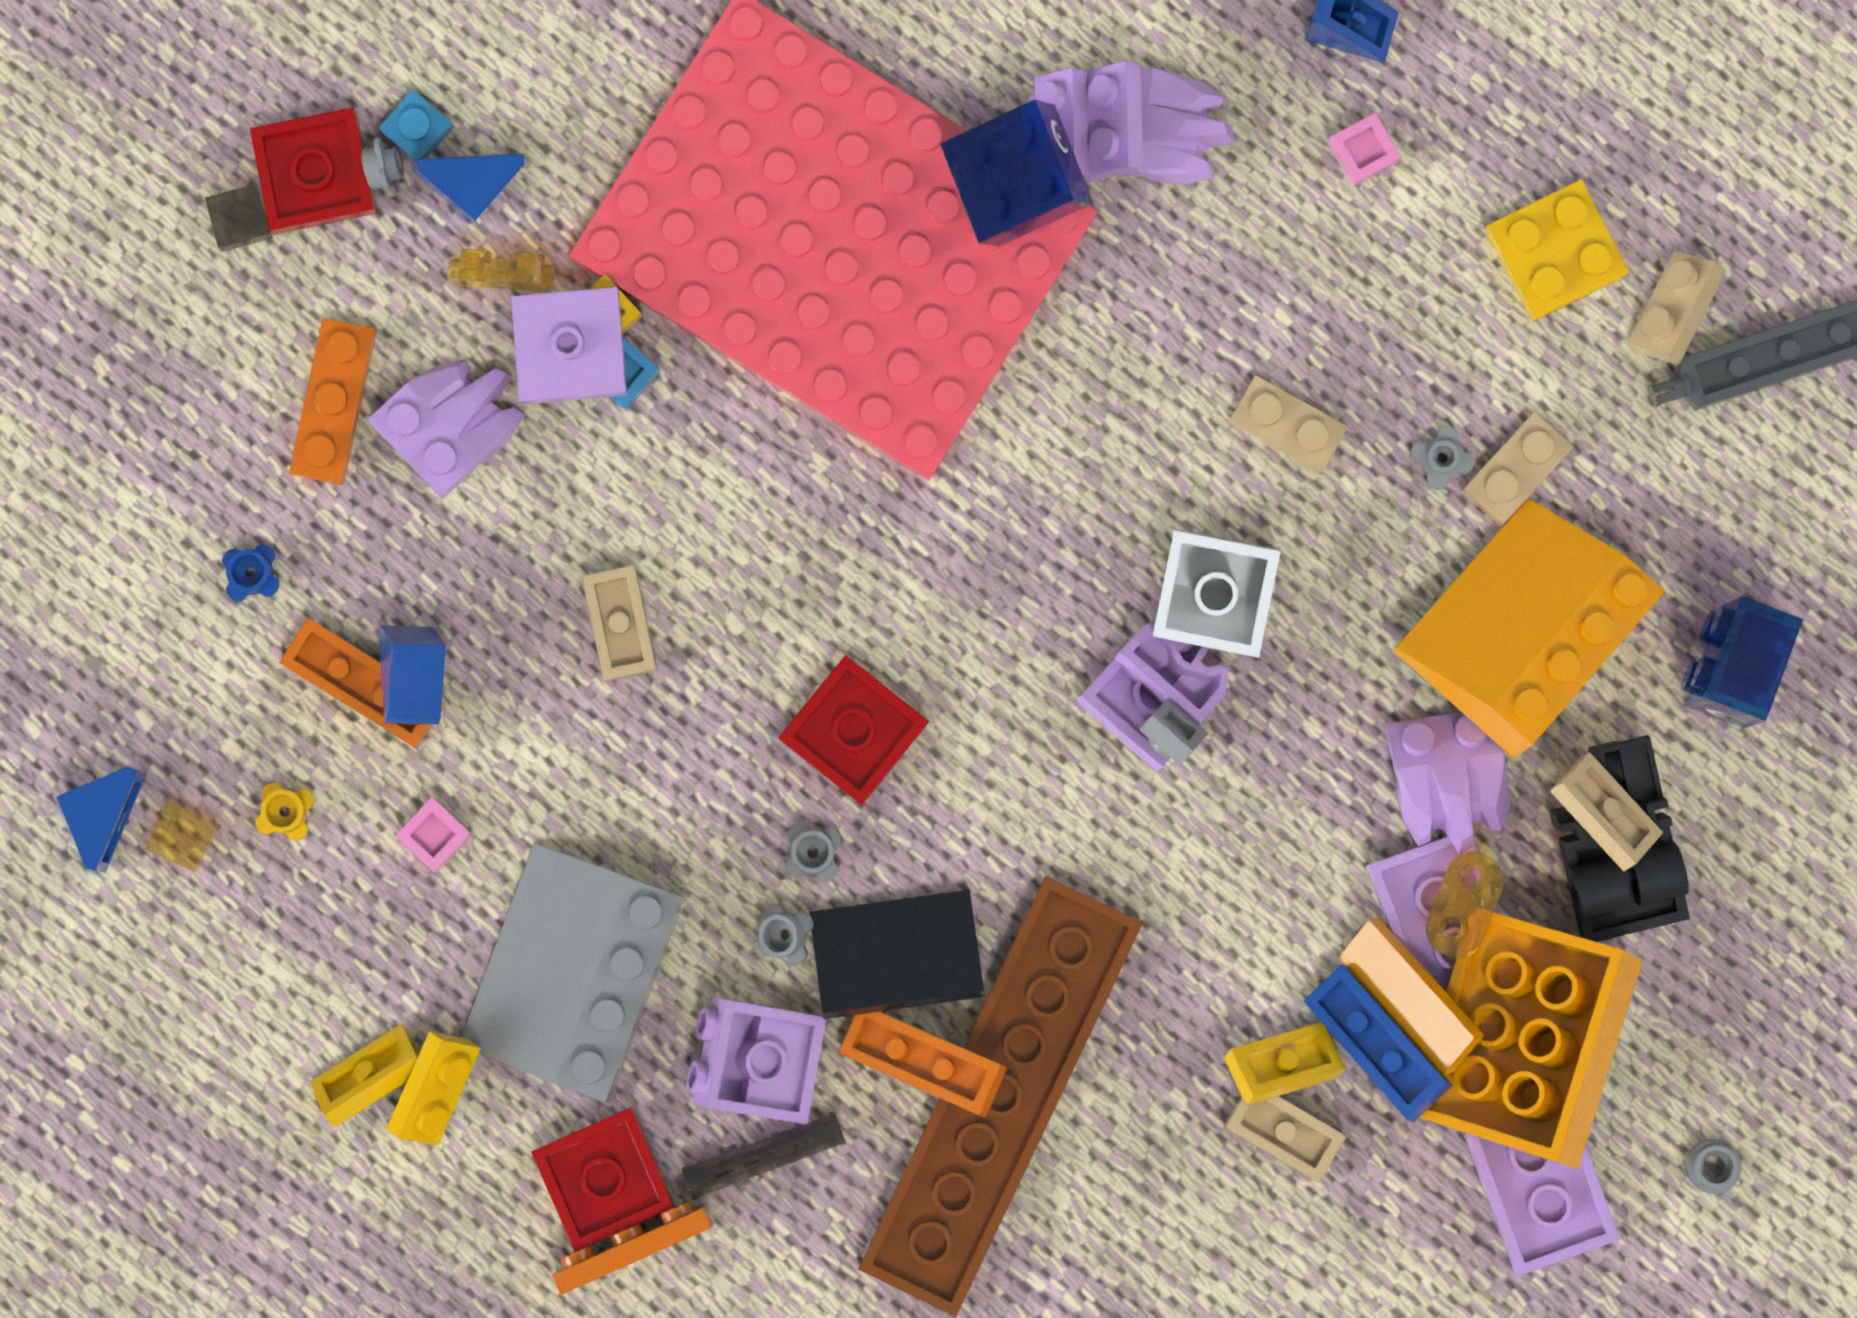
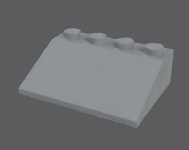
M534 843L461 1037L470 1039L481 1047L479 1054L596 1100L605 1103L609 1102L685 898Z

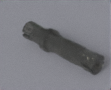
M835 1111L829 1113L830 1115L808 1122V1124L784 1130L738 1148L737 1144L726 1147L727 1153L690 1167H683L682 1172L693 1201L697 1200L698 1197L739 1183L740 1187L751 1184L750 1178L790 1163H795L838 1145H845L846 1142Z

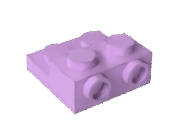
M1125 60L1088 71L1072 67L1034 77L1035 92L1028 99V112L1035 121L1036 144L1029 151V163L1032 170L1037 173V182L1071 187L1143 170L1140 63ZM1050 118L1056 120L1064 133L1069 148L1068 155L1061 151L1055 141L1050 128Z
M712 997L710 1008L703 1007L697 1019V1038L704 1040L701 1060L693 1061L687 1074L686 1086L687 1091L694 1094L693 1104L709 1109L808 1124L826 1019L818 1015Z

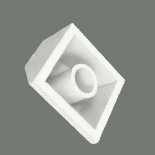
M1174 529L1153 637L1259 658L1281 551L1279 549Z

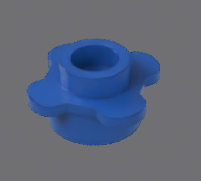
M260 544L254 550L239 551L237 549H230L224 554L222 564L226 568V575L229 581L226 592L231 599L243 601L248 595L254 594L271 597L278 591L279 581L274 577L272 562L276 556L271 547ZM249 568H254L256 571L255 576L252 578L246 576V571Z

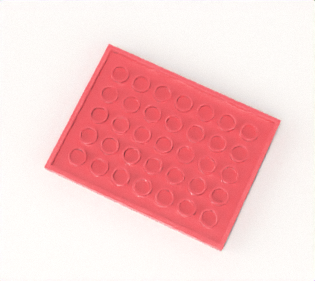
M731 0L568 256L570 260L599 278L606 274L620 291L930 481L1098 211L1053 183L1037 182V173L758 1ZM955 162L962 164L972 181L975 193L973 199L965 193L958 180Z

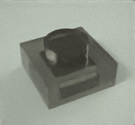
M257 184L205 197L217 246L221 252L273 238L272 233L269 231L261 190Z

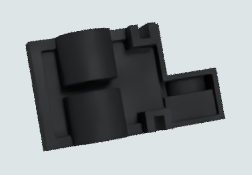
M1645 735L1589 747L1588 753L1590 752L1663 833L1636 865L1623 871L1565 807L1549 810L1553 826L1563 833L1572 831V834L1558 837L1580 937L1598 942L1689 920L1690 916L1685 895L1689 892L1688 877L1681 852L1672 838L1670 826L1673 825L1672 819L1663 812L1655 814L1654 811L1669 807L1668 800L1663 797L1650 736Z

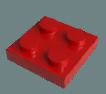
M354 107L249 128L269 231L273 235L377 214L373 191L368 185L363 169L362 150L364 146L357 111Z
M845 654L778 739L858 804L863 806L927 727L929 721Z
M633 1107L531 1151L574 1252L675 1207Z

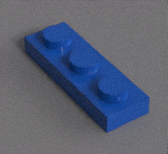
M1341 964L1304 1000V1003L1406 1120L1415 1122L1453 1086L1347 966Z

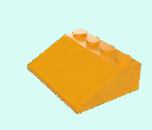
M1528 498L1393 651L1515 759L1537 741L1666 591L1626 555Z
M1473 907L1446 993L1484 1034V1037L1453 1073L1444 1075L1453 1086L1419 1118L1578 1169L1643 960L1619 948Z

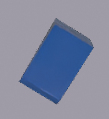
M1317 0L1306 41L1385 62L1399 12L1380 0Z
M524 154L416 159L412 161L413 172L471 222L475 221L523 167Z
M380 625L378 634L385 723L439 725L446 644L434 627Z
M125 767L56 797L86 868L106 873L147 773Z

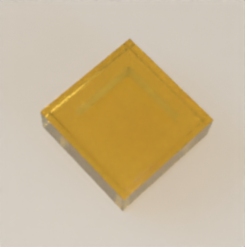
M168 801L145 850L192 872H197L219 823L172 801Z

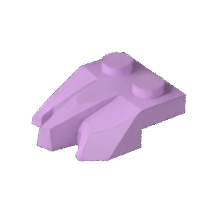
M1141 67L1143 170L1121 175L1146 177L1149 181L1171 184H1189L1213 179V165L1203 160V153L1208 148L1236 143L1231 125L1208 118L1210 111L1221 106L1224 97L1203 81L1161 69Z
M467 359L437 365L411 379L367 419L442 500L481 463L485 465L509 442L525 416L524 413L514 407L500 410L496 406V401L510 381L511 375L494 368L472 383L469 379L471 367Z
M1155 618L1139 629L1112 662L1080 696L1077 703L1153 770L1158 772L1170 758L1157 753L1150 745L1148 737L1139 729L1167 698L1200 725L1226 695L1229 668L1221 664L1211 667L1205 666L1201 661L1209 650L1207 647L1153 637Z
M1462 712L1386 724L1387 743L1397 780L1396 793L1403 822L1417 846L1431 841L1433 830L1441 829L1447 833L1460 855L1475 846L1474 822H1482L1491 830L1501 831L1510 810L1504 751L1495 741Z

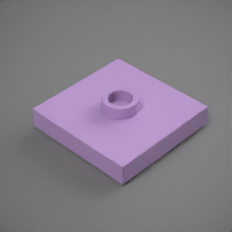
M618 287L511 296L518 399L521 405L627 396Z

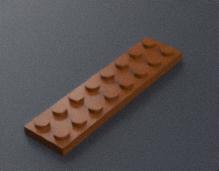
M1047 876L1044 877L963 1047L1007 1067L986 1118L939 1098L858 1270L957 1317L1143 922Z

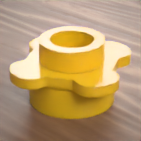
M275 782L266 785L262 790L264 800L261 804L260 815L255 820L258 831L264 835H270L273 832L286 834L292 841L303 839L308 833V826L305 823L307 813L315 803L313 794L304 788L296 792L283 789L281 784ZM282 807L290 809V814L287 817L281 816L280 810Z

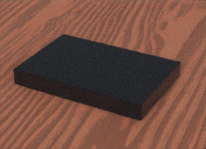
M970 890L810 912L814 923L812 936L823 1019L985 997Z

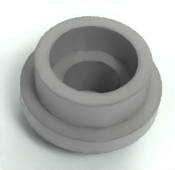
M1707 1139L1697 1143L1688 1153L1686 1173L1691 1183L1699 1190L1706 1193L1719 1194L1731 1189L1738 1181L1741 1174V1160L1737 1151L1727 1142L1718 1139ZM1710 1156H1717L1722 1162L1721 1172L1714 1177L1708 1176L1703 1168L1705 1160Z

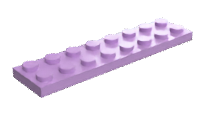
M1448 836L1366 865L1388 928L1445 992L1447 991L1472 908L1477 907L1500 914L1476 846L1459 855ZM1463 1132L1516 1276L1527 1274L1621 1240L1586 1146L1579 1168L1574 1169Z

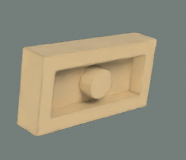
M1673 251L1627 344L1633 350L1643 355L1679 365L1726 270L1717 261Z
M1256 375L1228 424L1320 475L1326 468L1348 428L1345 424Z
M1534 411L1461 492L1501 527L1574 446Z
M635 565L583 575L582 581L603 680L608 682L658 671Z
M1590 752L1578 759L1550 790L1623 871L1636 865L1663 833Z
M1241 1096L1224 1126L1226 1129L1318 1183L1321 1182L1347 1137L1279 1096L1246 1106Z

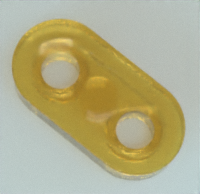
M462 249L460 250V257L451 258L448 261L447 282L460 287L551 291L554 289L555 267L545 263V256L538 253L516 252L513 253V260L492 259V253L486 250Z
M1479 851L1464 852L1453 859L1446 871L1426 924V935L1429 943L1444 956L1453 959L1468 957L1477 951L1484 939L1504 886V875L1501 867L1488 855ZM1472 869H1479V882L1472 887H1467L1464 882L1466 873ZM1454 919L1459 920L1461 925L1459 933L1451 938L1446 937V924Z

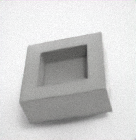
M1169 698L1164 701L1139 729L1148 737L1150 745L1157 753L1166 758H1172L1180 766L1208 735L1202 727Z

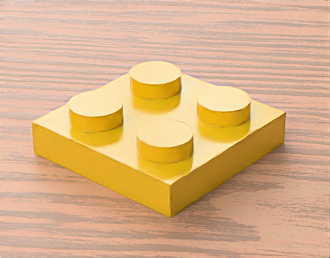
M1582 179L1485 227L1532 322L1628 276L1630 273Z

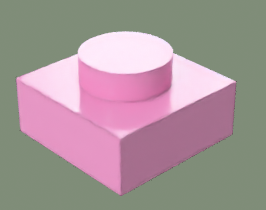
M1376 112L1334 134L1327 141L1353 187L1396 165L1402 158Z
M431 797L395 837L433 873L437 874L469 840L473 833L438 800Z

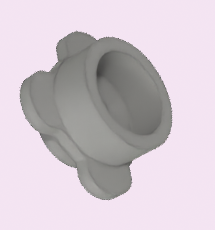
M380 137L374 138V147L362 150V164L366 180L373 191L384 188L385 190L390 189L392 194H396L399 192L397 180L404 178L401 156L396 147L390 148L388 142L383 143Z
M1448 426L1441 427L1437 431L1436 437L1428 442H1417L1414 444L1410 453L1412 461L1420 464L1423 473L1427 476L1426 482L1428 486L1436 490L1445 488L1448 480L1457 474H1468L1474 466L1473 456L1470 453L1464 452L1458 442V432ZM1444 453L1447 456V461L1445 463L1439 462L1437 459L1438 454Z
M802 824L792 827L788 833V839L792 846L791 855L785 861L787 873L795 878L803 874L817 875L823 881L832 879L838 871V867L834 862L835 848L841 843L839 833L833 828H825L823 831L808 830ZM811 847L818 850V855L815 858L808 856V850Z
M779 904L769 906L764 912L765 920L761 923L758 931L759 950L767 957H786L791 964L802 963L808 956L805 944L807 934L812 931L814 926L812 917L806 912H799L797 914L787 912ZM784 929L789 931L788 939H784L782 936Z

